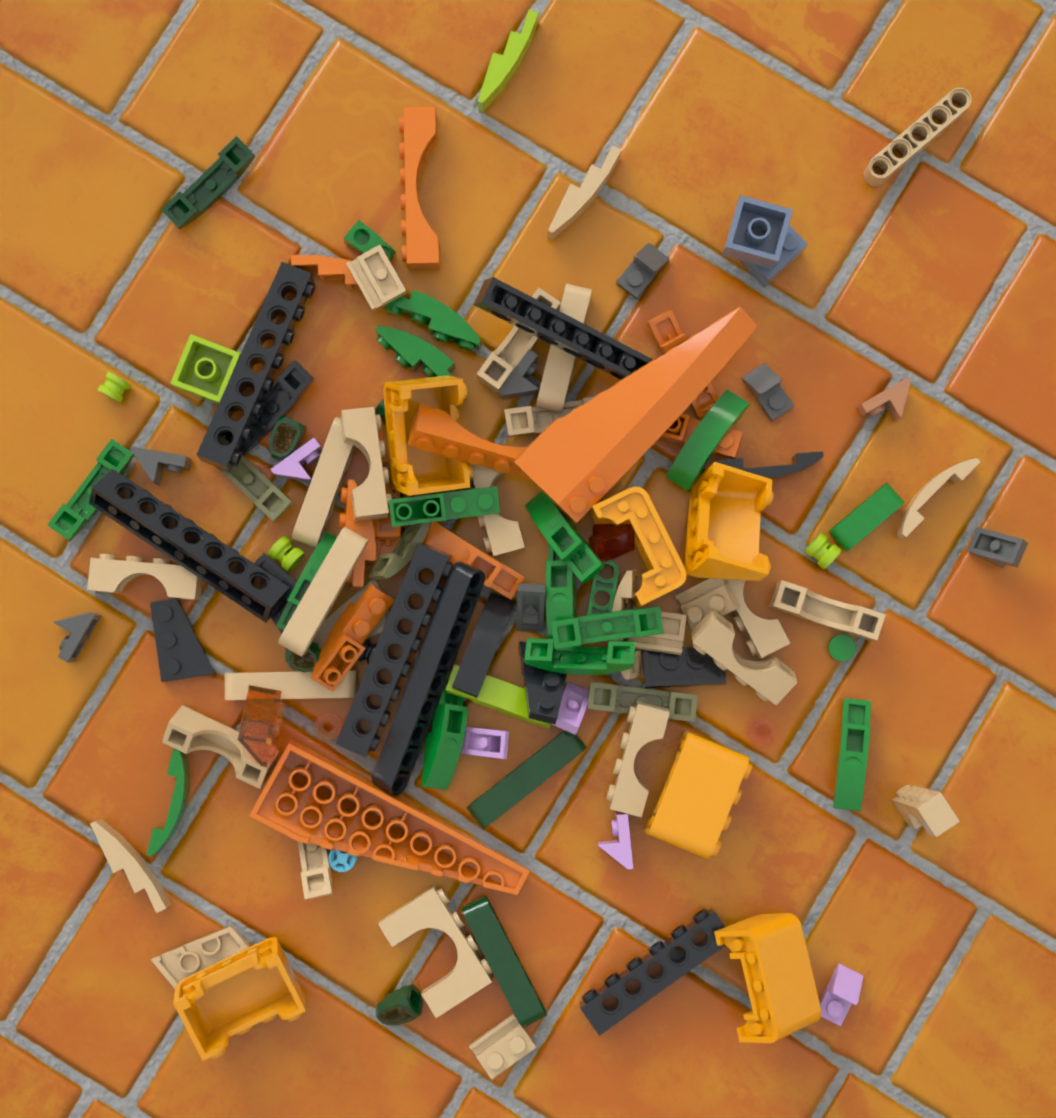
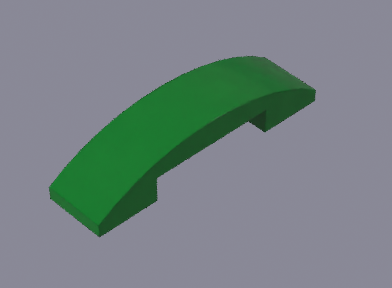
M727 389L695 428L672 464L666 478L689 492L704 471L703 467L731 427L735 426L750 403Z
M111 439L97 457L96 461L98 463L69 502L66 505L62 504L47 526L71 541L98 511L89 504L92 487L111 469L123 475L134 454Z
M660 606L551 621L555 649L629 637L664 634Z
M527 638L524 662L539 669L563 674L601 675L616 673L634 668L636 642L608 641V648L572 646L555 649L553 639Z
M173 748L167 775L175 776L177 780L165 827L157 826L153 828L146 854L148 856L158 854L171 840L187 806L190 788L187 754Z

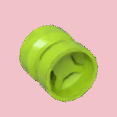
M821 532L806 547L804 553L808 557L817 559V565L824 570L842 550L837 545H831L828 542V537Z
M284 535L271 547L267 555L272 560L279 561L281 568L288 573L297 566L305 553L300 548H295L292 545V541Z

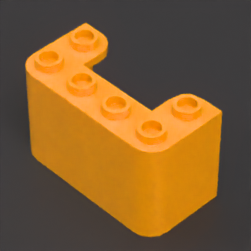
M447 375L385 382L383 389L389 469L393 488L408 496L470 488V480L473 473L469 463L467 464L466 461L447 458L444 455L423 451L408 445L411 419L419 404L446 411L455 422H459V412L455 405H461L463 399L467 397V388L465 383H463V379Z
M631 487L592 506L590 514L596 526L603 532H611L626 525L646 565L648 572L641 575L642 586L635 593L636 597L633 598L637 608L683 585L686 580L684 565L648 493L641 487Z
M684 731L679 742L681 744L679 748L681 752L677 751L675 755L676 759L657 806L653 810L655 816L652 815L651 819L648 818L644 832L649 836L709 860L711 855L716 857L721 846V841L718 840L722 830L726 831L732 818L729 815L732 804L737 805L741 797L742 790L739 789L742 779L748 778L752 764L749 763L748 756Z
M791 913L757 914L714 932L717 945H726L732 951V953H729L730 959H741L753 1010L743 1015L744 1020H747L746 1024L736 1028L739 1042L774 1043L820 1019L821 1007L801 923L795 915Z
M276 937L265 939L186 977L176 985L173 1004L202 1061L210 1057L215 1059L223 1055L229 1044L230 1036L235 1034L242 1035L259 1022H269L277 1014L281 1020H288L290 1022L301 1017L303 1012L306 1011L305 994Z

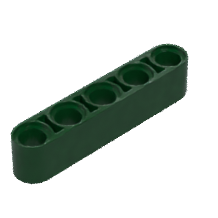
M564 730L468 805L466 809L482 829L486 828L582 753L587 746L577 733L575 735Z
M485 895L462 907L463 915L521 1027L525 1028L546 1017V1010L487 896Z

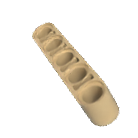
M964 88L953 89L875 155L863 173L866 183L871 186L883 184L955 123L971 105L972 97L969 91ZM952 100L960 102L961 108L955 107L952 104ZM932 117H938L942 124L934 123ZM912 133L919 134L922 137V141H916L912 137ZM892 150H899L903 158H896ZM872 167L881 168L883 175L875 174Z
M566 283L559 311L584 324L592 289ZM553 345L550 346L536 407L562 413L576 357Z
M335 417L292 533V540L315 548L325 534L356 448L353 445L344 443L341 418Z
M346 527L341 530L281 634L278 644L303 657L369 541L368 539Z
M348 671L333 692L311 678L313 672L224 673L225 700L355 698L357 693L356 671Z

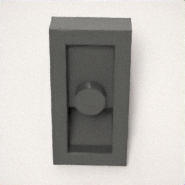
M648 243L634 256L633 262L616 281V284L637 300L666 265L669 258L651 243Z
M530 349L526 352L499 390L498 395L501 399L505 400L539 394L540 389L525 379L526 376L531 378L539 366L536 363L538 361L536 353Z
M763 363L741 378L771 422L794 407V404L780 385L783 380L766 364Z
M133 447V454L151 481L158 486L161 483L164 466H166V471L181 473L182 469L190 470L192 460L187 456Z
M978 527L967 552L1002 568L1006 565L1018 568L1028 543L1024 539Z
M518 584L516 630L543 631L545 585Z
M89 612L55 621V624L71 632V635L66 636L60 644L59 650L61 652L58 657L66 662H75L102 616L98 613Z

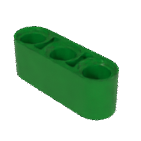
M887 482L828 532L847 552L905 502Z
M602 560L604 565H608L613 569L614 575L611 579L605 580L601 578L599 572L592 579L587 615L612 612L619 575V568L612 560ZM599 591L606 592L609 596V602L605 606H599L595 603L594 596Z

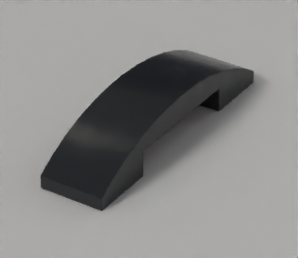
M293 360L282 372L270 393L264 396L262 412L258 418H254L251 425L253 427L252 435L249 441L244 442L241 447L242 456L249 453L273 430L280 415L285 417L315 379L296 360ZM232 435L224 437L230 444L232 443Z
M823 451L797 453L792 457L793 465L745 469L743 458L716 460L715 462L774 480L797 474L815 464L824 455Z
M492 592L490 593L454 680L453 689L476 698L478 697L515 606V601Z

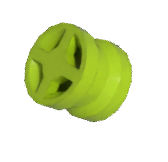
M107 372L105 383L100 385L97 390L121 403L124 392L130 389L131 384Z

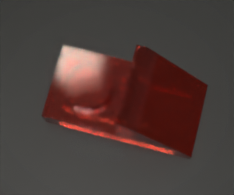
M615 524L593 525V536L589 537V546L602 562H606L635 550V531L631 524H619L617 526Z

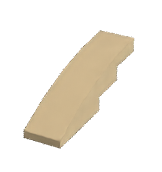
M612 145L602 168L591 164L580 188L570 183L548 229L549 239L553 240L569 227L593 202L619 162L622 149Z
M103 819L90 823L112 872L115 873L124 869L134 893L145 888L156 913L171 906L172 903L160 881L133 846Z

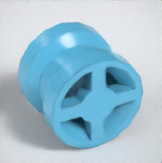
M332 849L329 854V864L338 872L350 870L358 859V856L350 855L347 852L341 853V851Z

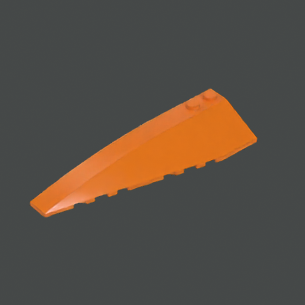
M741 307L734 309L710 324L703 331L692 335L682 344L671 348L661 357L650 361L618 381L616 385L600 392L595 398L583 405H579L571 410L572 412L552 422L517 457L514 463L569 519L577 523L677 420L758 326Z
M292 739L284 750L249 815L301 843H310L330 850L335 849L347 852L350 855L363 856L375 861L416 871L420 870L440 877L445 876L465 883L482 885L485 888L518 895L530 873L529 869L407 800L391 795L368 779Z

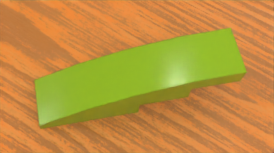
M529 9L521 34L511 31L504 54L500 55L493 52L479 95L478 111L484 112L501 94L516 73L539 23V12Z
M457 665L453 666L446 687L447 693L470 699L472 703L497 710L499 714L550 729V723L528 718L524 688L486 675L479 695L476 698L452 688L460 668Z

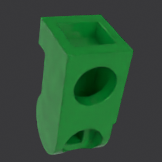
M359 219L344 237V243L361 255L378 245H381L389 261L396 254L391 246Z

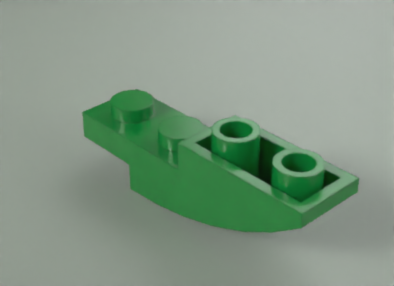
M413 290L410 300L399 297L383 306V308H386V312L391 315L400 317L402 313L411 316L412 321L423 325L429 322V333L437 341L447 343L448 340L457 342L458 347L468 351H473V348L478 350L481 348V339L462 317L440 301L426 294Z
M378 326L375 329L378 336L376 341L386 351L391 348L397 354L395 359L403 368L407 369L410 367L415 372L423 365L424 367L421 370L428 377L452 376L450 373L456 368L455 363L430 343L394 328Z
M497 486L389 500L392 527L500 513Z
M542 491L525 505L533 521L562 561L567 563L582 583L586 584L605 567L577 531V527L572 520Z
M325 532L291 592L287 600L288 603L276 627L284 630L337 539L336 536Z
M548 543V561H546V619L548 639H553L551 621L577 617L575 573L565 561L560 559Z
M449 678L433 716L432 732H428L425 738L421 787L448 789L456 770L464 741L468 707L463 706V697L446 692Z
M843 699L833 800L834 809L861 811L869 749L871 701Z

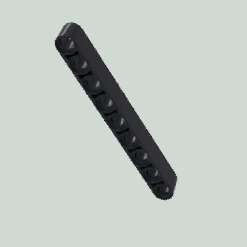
M462 561L456 562L449 571L372 775L373 784L393 796L402 794L408 785L485 582L483 571Z

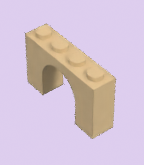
M436 885L382 918L378 925L392 947L415 932L425 928L439 929L448 934L454 941L458 954L454 968L448 974L423 989L421 994L437 1018L492 983L493 977L491 974L493 971L486 958L482 960L477 953L479 946L472 935L467 937L462 929L465 924L457 911L452 913L447 905L450 903V899L443 888L438 890Z

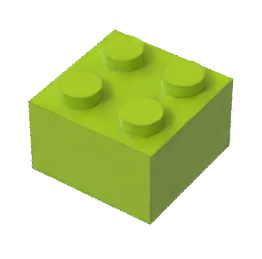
M190 334L170 384L180 391L219 405L241 353Z

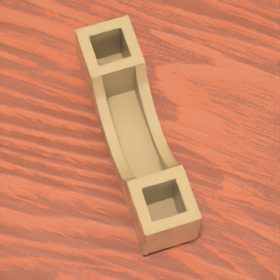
M538 287L532 297L559 311L561 302ZM514 326L501 345L490 354L477 373V380L498 394L529 349L532 350L539 338Z
M374 407L341 410L340 418L344 443L357 447L365 455L369 465L367 479L360 486L353 489L351 493L354 521L387 518L388 510H390L389 500L392 498L391 494H386L385 483H389L387 467H382L381 457H385L384 442L378 439L377 431L382 430L380 414L375 415Z
M470 464L474 485L470 486V489L492 487L494 482L504 473ZM498 514L477 516L480 527L486 526L488 536L483 538L487 553L493 552V556L496 558L525 550L518 521L507 520Z
M100 554L99 558H90L87 590L121 594L126 584L135 577L152 575L163 584L168 597L200 601L202 580L181 565H170L168 559L153 558V563L142 562L143 557L126 556V561L116 560V555Z
M724 579L740 606L733 611L736 615L733 617L734 624L739 632L744 631L748 639L745 641V644L752 656L756 655L758 659L763 658L790 644L778 619H763L748 609L743 597V588L746 580Z
M783 580L776 583L769 608L868 641L878 640L886 615L862 606L847 604L824 597L807 588Z
M713 609L691 631L692 645L698 652L703 655L706 653L714 658L713 661L719 668L730 670L735 674L734 677L739 683L744 686L750 685L755 689L757 696L765 702L769 700L777 705L798 683L795 671L775 656L762 661H750L739 656L732 648L735 637L733 624Z
M637 701L635 707L630 706L627 722L631 723L628 733L624 732L620 743V748L624 749L622 759H616L613 774L617 775L615 785H609L606 800L610 801L611 810L642 818L649 790L648 786L641 782L635 774L634 760L637 752L646 743L663 739L670 714L668 708Z
M183 705L168 722L162 743L185 754L196 750H209L223 755L233 764L236 778L259 789L271 774L280 752Z
M908 784L896 791L897 796L892 799V802L910 828L916 830L923 826L931 836L937 837L960 822L941 792Z

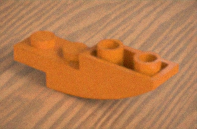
M682 413L663 433L660 439L684 446L701 420L693 419L690 415ZM730 429L714 451V454L736 459L744 435L743 432Z
M348 479L345 487H341L340 503H344V513H339L338 529L346 527L369 540L346 583H350L349 591H361L364 586L365 566H373L376 562V542L372 520L354 521L351 493L358 486L351 479Z
M437 521L431 522L423 543L451 554L450 562L453 565L458 561H462L483 571L485 574V586L491 587L507 598L512 599L518 589V584H521L525 578L523 574L481 550L475 544Z
M370 584L356 604L350 601L326 639L311 678L333 692L366 649L362 643L394 600Z

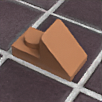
M908 377L860 404L856 408L860 416L863 417L869 413L873 417L885 410L883 406L885 405L895 422L901 419L910 386Z

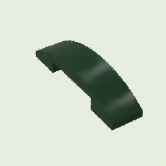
M237 136L218 153L220 158L184 193L179 191L161 209L179 229L194 221L219 200L241 177L255 158L252 151Z

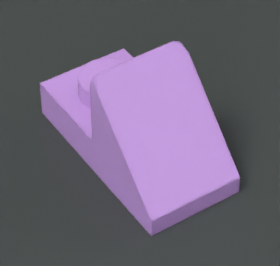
M312 438L271 468V471L277 477L311 482L312 478L302 465L305 463L310 465L319 459V453L323 448L315 438Z
M567 682L554 726L576 735L588 705L589 690Z
M466 727L461 754L507 759L509 731Z
M623 812L615 813L616 819L611 820L612 834L613 836H618V840L597 842V844L628 870L633 869L628 814Z
M838 963L819 1001L821 1017L841 1026L851 1004H858L864 976Z

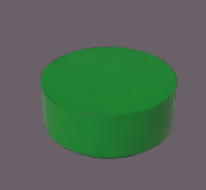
M840 634L829 640L827 650L834 660L847 661L854 656L856 645L850 636Z

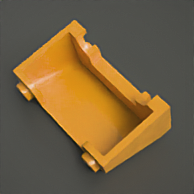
M714 462L699 476L692 486L689 495L684 566L686 575L696 578L761 581L768 576L771 563L767 555L759 554L761 511L772 503L774 497L772 479Z

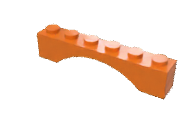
M435 106L403 107L404 117H399V132L404 133V142L399 143L400 159H405V168H400V182L405 184V194H401V210H406V220H401L402 236H406V246H402V262H407L409 270L440 269L439 238L423 216L418 200V181L421 168L429 151L437 142Z
M419 404L411 419L408 439L409 446L441 454L447 458L466 461L472 465L493 469L500 473L521 477L524 480H531L514 463L527 447H509L481 439L455 422L446 411Z

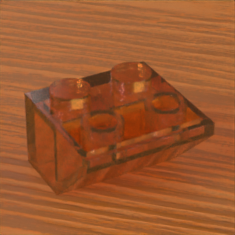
M249 685L238 741L261 766L267 767L269 756H275L276 740H278L285 703L280 702L282 691Z

